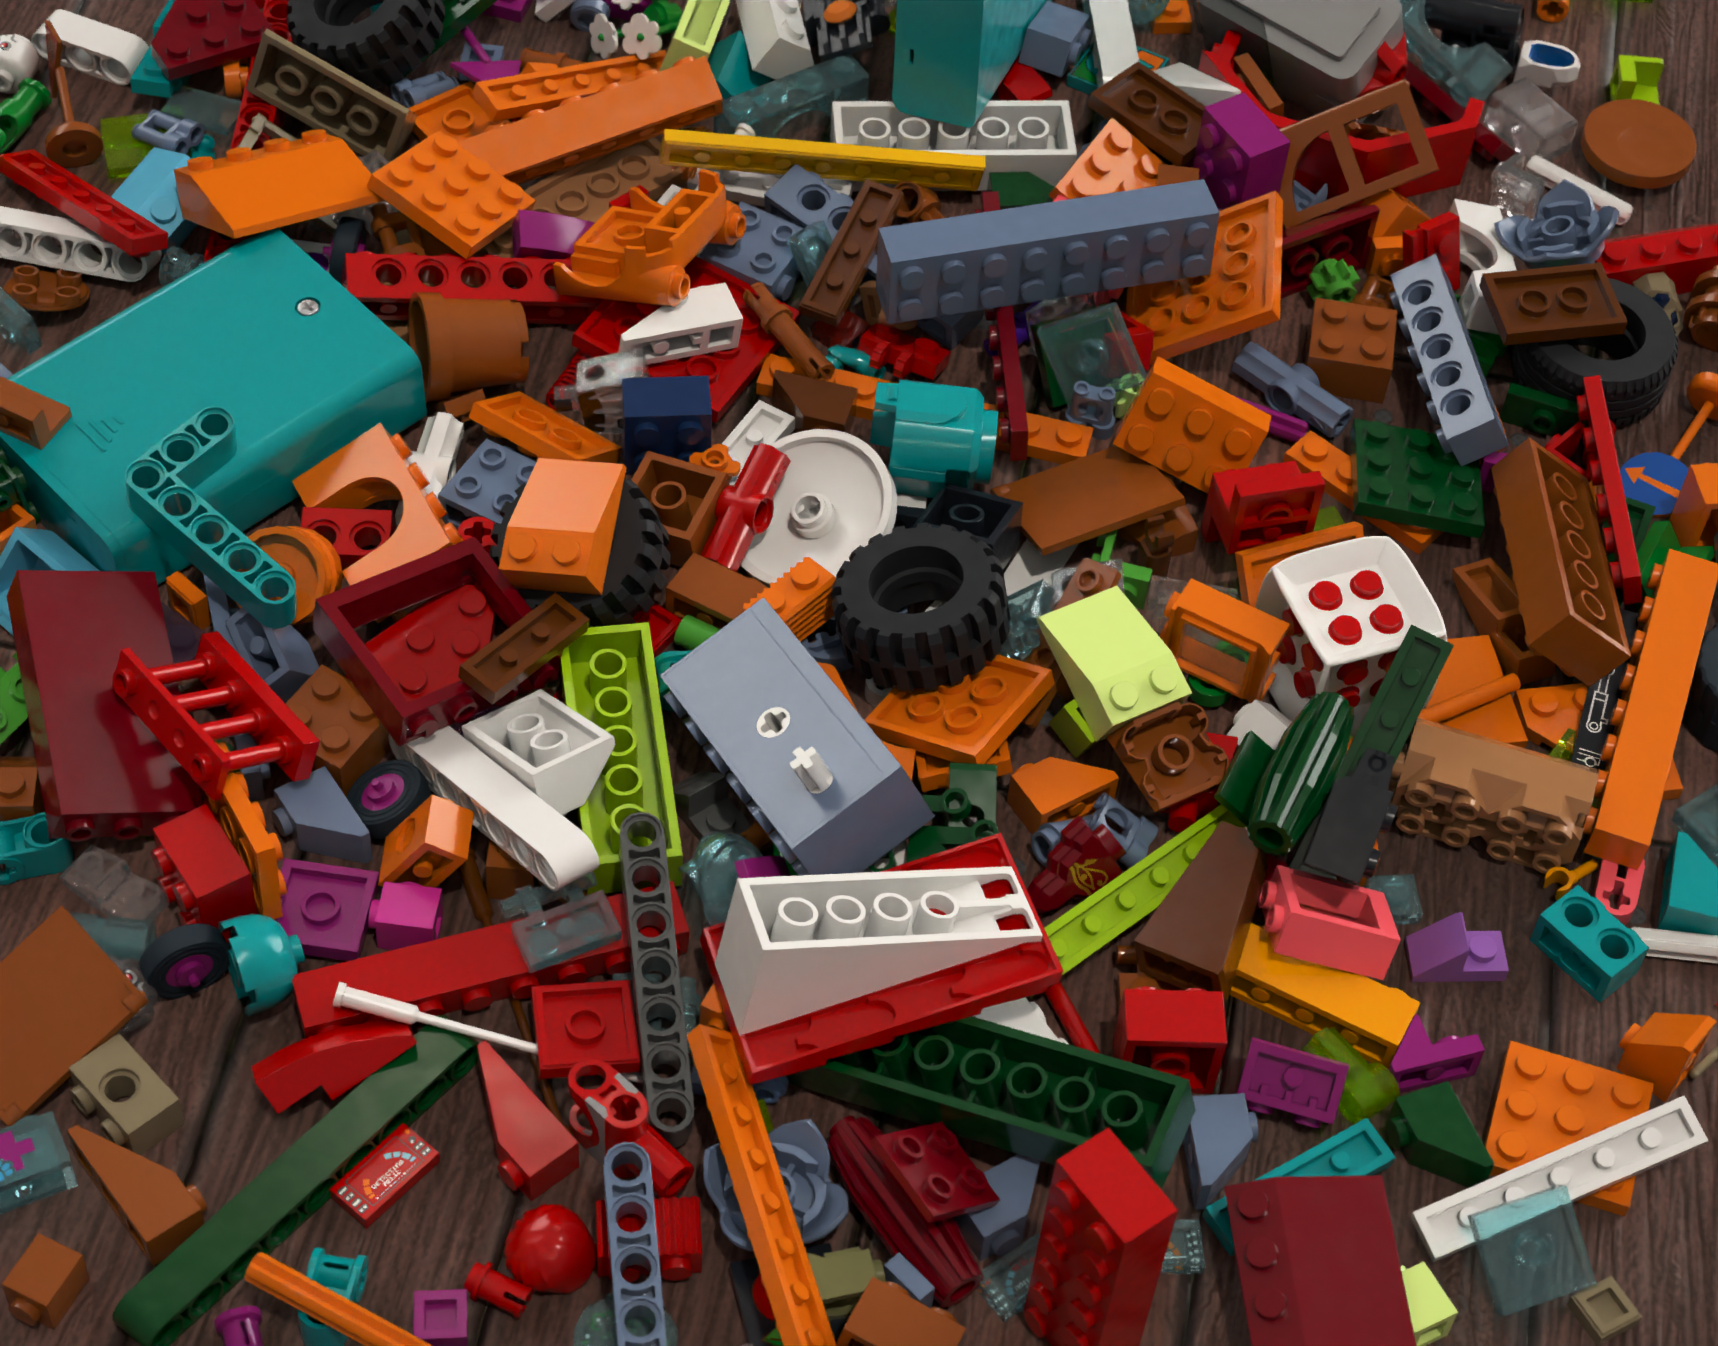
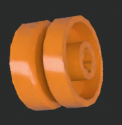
M275 526L258 529L249 535L248 538L290 573L295 580L297 614L291 625L313 622L315 600L341 589L343 573L339 555L331 542L315 530L298 526ZM240 569V570H237L236 572H247V571H249V570H247V569ZM272 597V598H269L268 600L276 601V600H281V599H283V598H280V597Z

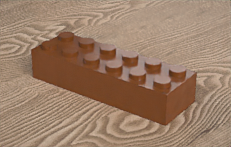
M1529 437L1491 467L1495 485L1493 492L1498 499L1501 513L1499 520L1505 532L1507 541L1505 548L1511 560L1512 580L1517 588L1519 598L1518 609L1523 617L1526 631L1525 642L1537 656L1544 655L1557 664L1565 675L1569 677L1575 676L1591 687L1628 660L1631 654L1587 478Z

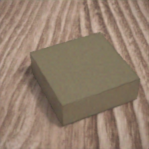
M1612 1275L1571 1296L1567 1303L1569 1309L1596 1346L1637 1326L1642 1319V1315Z

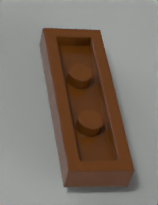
M554 593L462 663L459 668L458 678L493 705L587 632L590 619L557 593Z

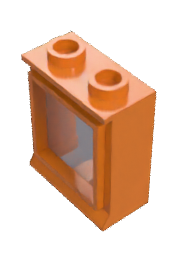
M1191 578L1181 594L1175 591L1171 595L1164 610V616L1169 618V620L1165 623L1159 637L1172 651L1182 671L1241 699H1246L1249 703H1252L1255 699L1262 701L1275 681L1277 674L1272 671L1281 656V653L1276 651L1289 630L1290 624Z

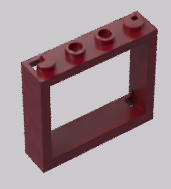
M475 536L315 600L312 629L398 746H402L420 737L426 739L441 728L455 722H466L476 713L495 705L503 706L512 701L516 696L535 688L542 689L545 684L558 678L561 663L560 657L563 650L493 705L462 680L407 702L355 632L354 628L471 581L485 595L488 603L508 628L531 612L532 609L510 581L501 573L497 564Z

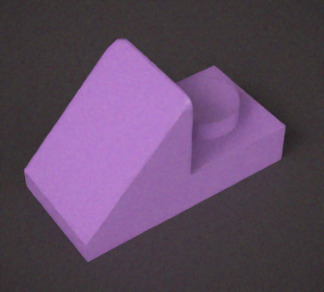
M1462 912L1454 913L1408 935L1404 940L1411 982L1505 981L1509 972L1501 931H1466Z

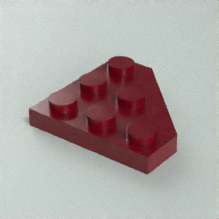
M175 0L151 42V55L168 81L257 55L263 32L266 29L274 33L276 32L253 0Z

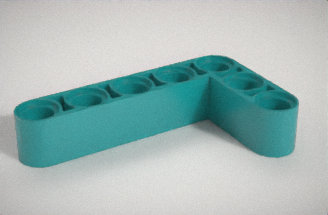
M221 406L205 407L126 467L124 476L129 508L258 622L268 628H284L293 622L297 614L294 578L193 491L196 486L228 463L235 456L237 450L236 427L233 414ZM175 514H185L183 516H173ZM210 541L217 542L215 544H205ZM240 569H247V570H249V571H247V572H236L237 570H240ZM272 597H280V598H283V599H281V600H276V601L268 600L269 598H272Z

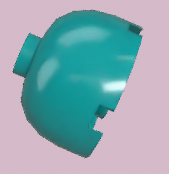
M259 914L236 916L218 923L220 933L229 931L230 944L228 946L230 950H227L230 965L228 971L237 997L240 999L248 996L251 1004L243 1009L245 1014L252 1016L283 1003L293 992L292 980L295 974H298L297 964L305 962L303 948L298 935L288 936L281 923L269 916Z

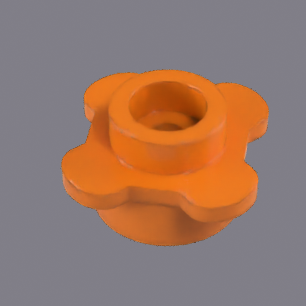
M714 444L703 453L695 452L691 454L689 458V463L727 473L728 481L731 480L732 476H736L740 472V463L732 460L728 454V447L723 444Z

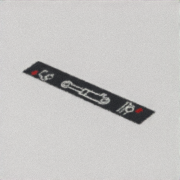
M1619 608L1630 648L1639 622L1637 619L1639 614ZM1630 658L1591 687H1588L1571 762L1597 769V772L1599 769L1605 771L1606 761L1600 760V755L1607 735H1613L1615 726L1609 724L1617 699L1622 697L1623 690L1619 689L1625 667L1630 662Z

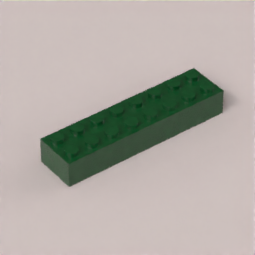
M973 1016L896 1036L888 1044L827 1060L826 1065L787 1075L790 1084L923 1125L943 1122L947 1129L955 1135L1055 1165L1057 1159L1109 1127L1161 1190L1195 1113L1189 1079Z

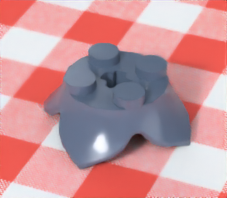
M1564 179L1543 196L1538 203L1534 219L1531 220L1527 216L1523 217L1521 215L1510 216L1494 223L1502 245L1521 259L1529 269L1595 263L1605 248V239L1617 223L1619 210L1612 206H1604L1597 212L1588 193L1579 186Z
M805 1119L782 1124L770 1131L768 1136L803 1243L807 1244L827 1236L841 1225L848 1215V1197L842 1186L831 1183L829 1180L830 1154L828 1146L812 1120ZM717 1143L705 1149L703 1160L704 1184L708 1195L720 1213L719 1225L723 1234L736 1246L754 1252L747 1235V1227L738 1199L734 1194L733 1183L725 1157L720 1149V1143Z

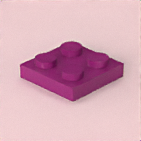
M284 858L281 872L285 880L287 894L281 896L283 917L274 920L281 923L288 936L298 935L304 955L345 961L359 959L368 929L371 902L373 899H376L379 889V872Z

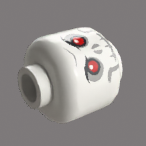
M17 34L0 35V92L17 93L19 91L18 85L23 79H33L39 67V55L33 44L25 37Z

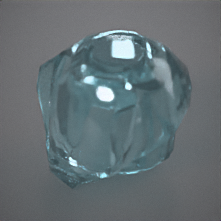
M711 831L702 837L693 854V858L677 869L680 873L684 872L688 875L693 887L702 899L704 914L711 926L725 922L727 919L736 881L739 878L734 862L742 859L762 857L758 848L740 834Z

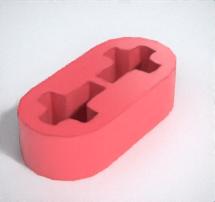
M1602 859L1597 871L1592 896L1599 899L1606 910L1623 925L1629 923L1638 903L1645 870L1644 859L1638 870L1625 866L1626 874L1624 878L1616 876L1618 864ZM1611 894L1619 895L1617 908L1619 909L1610 907L1609 898Z

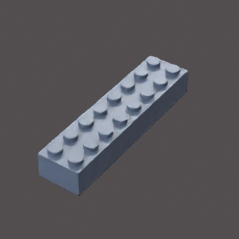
M1201 179L882 227L878 230L876 291L887 323L895 324L1209 275L1219 211L1205 180Z

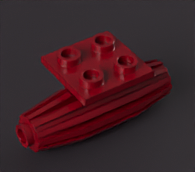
M847 1116L839 1120L829 1131L831 1137L827 1146L829 1154L855 1206L892 1257L900 1253L935 1287L933 1299L942 1308L945 1306L949 1308L954 1304L962 1302L963 1299L969 1297L981 1285L980 1282L983 1281L984 1277L954 1217L994 1207L1001 1200L989 1185L984 1173L974 1165L959 1145L956 1136L947 1129L943 1122L884 1134L867 1117L855 1119L854 1116Z

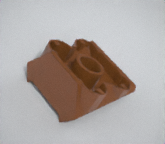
M1176 701L1133 719L1106 737L1155 813L1169 809L1219 787L1229 768L1230 761L1224 749L1213 744L1205 733L1209 720L1203 708L1195 703Z

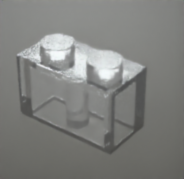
M1526 77L1492 93L1484 123L1493 132L1499 135L1527 161L1534 155L1550 161L1570 151L1578 126V121Z

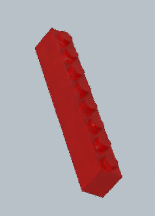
M670 881L677 955L680 957L681 954L688 952L690 931L674 882ZM654 885L638 890L642 892L654 891L658 887ZM623 893L295 974L292 980L293 993L304 1037L308 1038L344 1026L391 1020L344 1006L340 1008L333 1006L339 982L346 983L351 988L416 1005L420 1012L440 1016L462 1009L478 1011L488 1007L493 1001L508 998L511 994L515 999L531 997V986L583 983L588 977L604 973L609 975L626 973L631 970ZM650 925L639 930L642 935L651 938L663 933L659 928Z

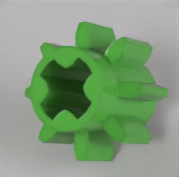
M1336 259L1323 260L1313 268L1312 273L1309 275L1313 283L1306 288L1313 301L1317 297L1350 303L1354 299L1355 294H1357L1354 284L1358 283L1360 278L1354 267L1347 266L1344 259L1339 261Z

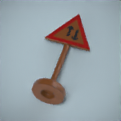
M45 20L51 98H57L58 90L64 117V123L55 126L47 134L45 139L47 157L61 167H82L94 162L101 156L104 149L102 137L94 126L86 122L74 121L65 69L60 66L63 42L51 21Z

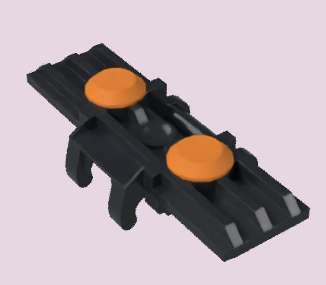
M803 0L808 42L811 47L818 45L821 61L874 47L873 37L887 32L891 26L890 17L885 12L884 0Z

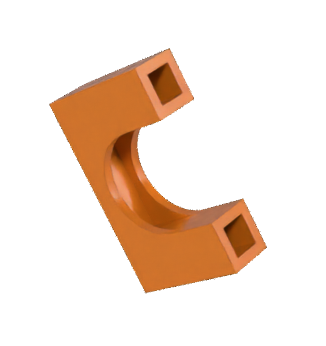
M381 423L292 480L306 507L364 509L373 503L383 500L403 501V515L393 535L381 546L342 571L349 585L464 541L451 522L446 525L443 522L442 517L448 513L433 491L429 494L426 493L424 488L430 482L416 462L411 465L409 464L407 458L413 454L399 433L391 436ZM394 613L376 619L375 621L377 623H380L381 621L388 618Z

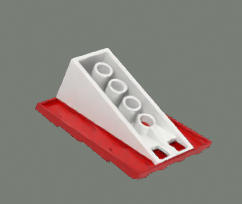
M1001 833L880 872L737 878L726 921L704 928L700 937V944L706 956L714 985L719 993L718 996L729 1028H731V1034L741 1064L744 1066L743 1069L749 1085L826 1065L828 1059L888 1044L896 1036L981 1014L983 1008L1043 993L1048 990L1049 986L1059 984L1063 974L1062 966Z

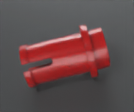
M476 1262L469 1272L463 1289H467V1292L470 1293V1300L476 1302L480 1298L513 1314L518 1319L525 1312L527 1305L509 1297V1293L524 1301H530L534 1292L533 1287L526 1286L494 1270V1263L487 1262L486 1265Z

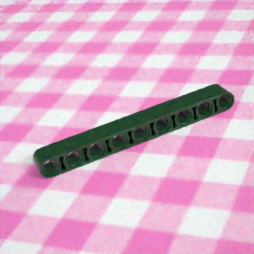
M446 1015L437 1016V1017H441V1018H444V1019L451 1020V1019H449ZM428 1024L414 1035L417 1044L367 1077L136 1284L119 1301L113 1312L112 1320L141 1346H170L244 1278L247 1267L258 1252H263L269 1256L331 1199L329 1189L402 1123L410 1127L468 1074L478 1061L477 1045L480 1043L472 1036Z

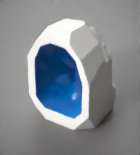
M1540 40L1524 41L1512 84L1521 88L1527 87L1545 91L1555 86L1563 87L1577 80L1580 70L1579 58L1573 51L1561 45Z

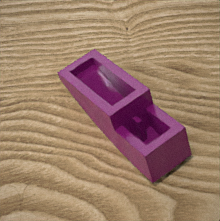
M519 209L512 223L513 258H523L526 256H538L542 259L568 258L574 253L573 244L594 222L559 214Z

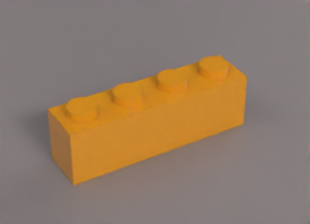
M1253 923L1250 925L1230 991L1231 996L1386 1070H1389L1391 1062L1421 1003L1410 998L1400 989L1389 988L1366 976L1274 953L1269 932L1265 931V926Z

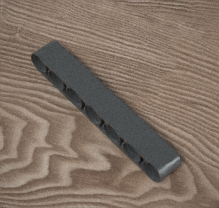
M637 812L625 818L621 825L619 859L643 1094L648 1103L649 1124L676 1148L684 1144L691 1135L694 1101L665 836L662 823L656 816L647 812ZM641 836L650 839L653 843L649 846L637 847L630 840ZM640 881H650L658 888L654 891L642 892L634 885ZM650 925L659 928L663 933L651 938L642 935L639 930ZM651 971H659L665 974L668 979L663 983L653 984L646 981L643 976ZM656 1017H664L670 1020L673 1026L667 1030L659 1031L651 1028L648 1022ZM660 1064H670L677 1069L678 1074L671 1078H661L653 1072V1069ZM673 1111L680 1114L684 1121L672 1127L662 1124L657 1117L663 1112Z

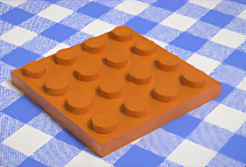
M1276 190L1219 211L1209 275L1127 287L1126 314L1154 331V345L1150 365L1154 363L1157 356L1166 360L1280 320L1283 200Z

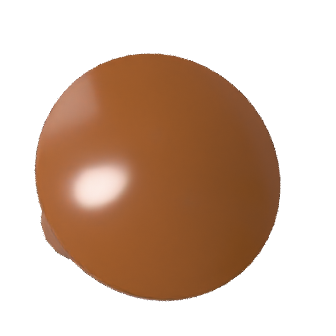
M31 265L15 267L13 269V277L5 283L3 288L4 296L13 304L26 309L44 312L64 311L79 307L90 296L88 286L82 281V273L58 269L57 272L39 271L37 267Z

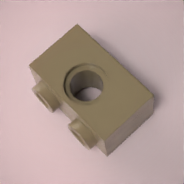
M120 1033L69 1067L74 1088L69 1090L72 1100L84 1115L87 1116L93 1112L101 1121L99 1128L107 1140L142 1155L185 1125L179 1098ZM131 1096L126 1101L114 1102L119 1097Z

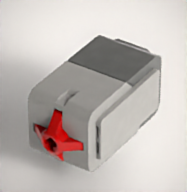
M1195 0L1193 3L1198 33L1203 35L1204 46L1207 51L1211 52L1215 43H1222L1228 29L1241 33L1242 39L1234 56L1237 57L1248 52L1270 85L1275 89V92L1314 114L1321 113L1398 82L1404 78L1407 71V42L1403 29L1402 5L1399 0ZM1366 117L1359 119L1355 122L1363 123Z

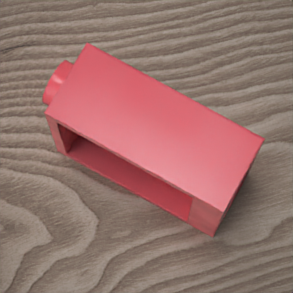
M1280 865L1276 866L1271 881L1265 880L1262 884L1258 906L1262 908L1265 918V931L1269 932L1274 953L1384 980L1401 941L1384 892Z

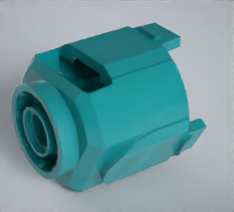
M899 379V383L877 382L874 409L877 410H873L870 443L890 447L888 470L893 478L896 494L934 498L939 490L948 484L972 490L974 483L990 484L997 437L998 411L984 409V397L977 388Z

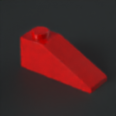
M484 1040L477 1045L479 1072L499 1160L497 1169L501 1178L510 1189L515 1191L519 1188L532 1202L579 1168V1142L489 1043Z

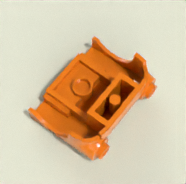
M701 169L699 171L698 191L682 188L665 206L650 199L640 188L631 187L629 189L631 209L611 206L573 244L574 253L570 256L572 271L564 263L555 262L553 264L557 294L675 307L681 300L687 297L690 290V277L688 274H685L684 268L707 243L734 245L745 233L746 217L742 214L738 205L726 199L725 186L719 181V173Z

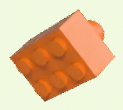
M1157 356L1119 424L1112 444L1208 494L1213 473L1249 467L1268 434L1272 416Z

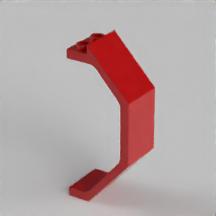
M1228 29L1222 43H1215L1211 52L1202 49L1199 71L1240 89L1241 93L1244 92L1278 129L1298 122L1267 111L1235 74L1234 58L1236 56L1234 55L1242 39L1241 33ZM1470 97L1464 115L1460 120L1425 128L1424 130L1439 170L1392 188V190L1407 198L1460 185L1471 154L1485 101ZM1328 132L1314 140L1305 150L1297 165L1294 178L1314 195L1326 183L1328 185L1326 200L1350 191ZM1407 132L1373 140H1364L1348 135L1365 184L1419 164ZM1364 200L1344 208L1358 207L1363 203Z

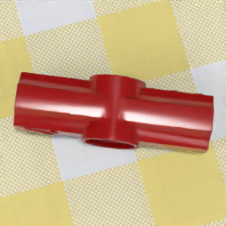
M764 443L753 446L735 485L726 486L719 495L716 504L717 522L700 554L701 556L735 572L738 571L755 534L759 535L765 532L771 523L774 512L772 499L791 462L786 454Z

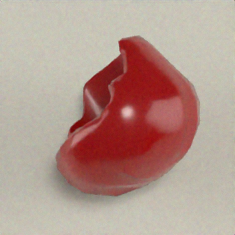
M543 1204L536 1209L523 1213L522 1218L515 1221L514 1229L508 1233L505 1240L504 1257L506 1259V1269L516 1281L533 1287L534 1291L570 1294L580 1289L589 1280L596 1266L597 1250L591 1233L577 1213L563 1205Z

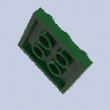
M1354 419L1350 430L1353 514L1480 538L1485 522L1479 459L1461 466L1453 451L1445 454L1437 434L1420 429L1388 425L1379 421Z

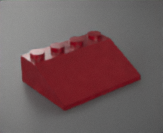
M1382 1175L1272 1177L1224 1186L1252 1346H1417Z

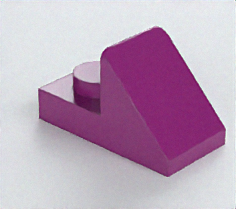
M1415 1014L1391 1062L1382 1086L1385 1097L1475 1075L1485 1052L1478 1034L1462 1038L1456 1035L1447 1036L1432 1045L1419 1015Z

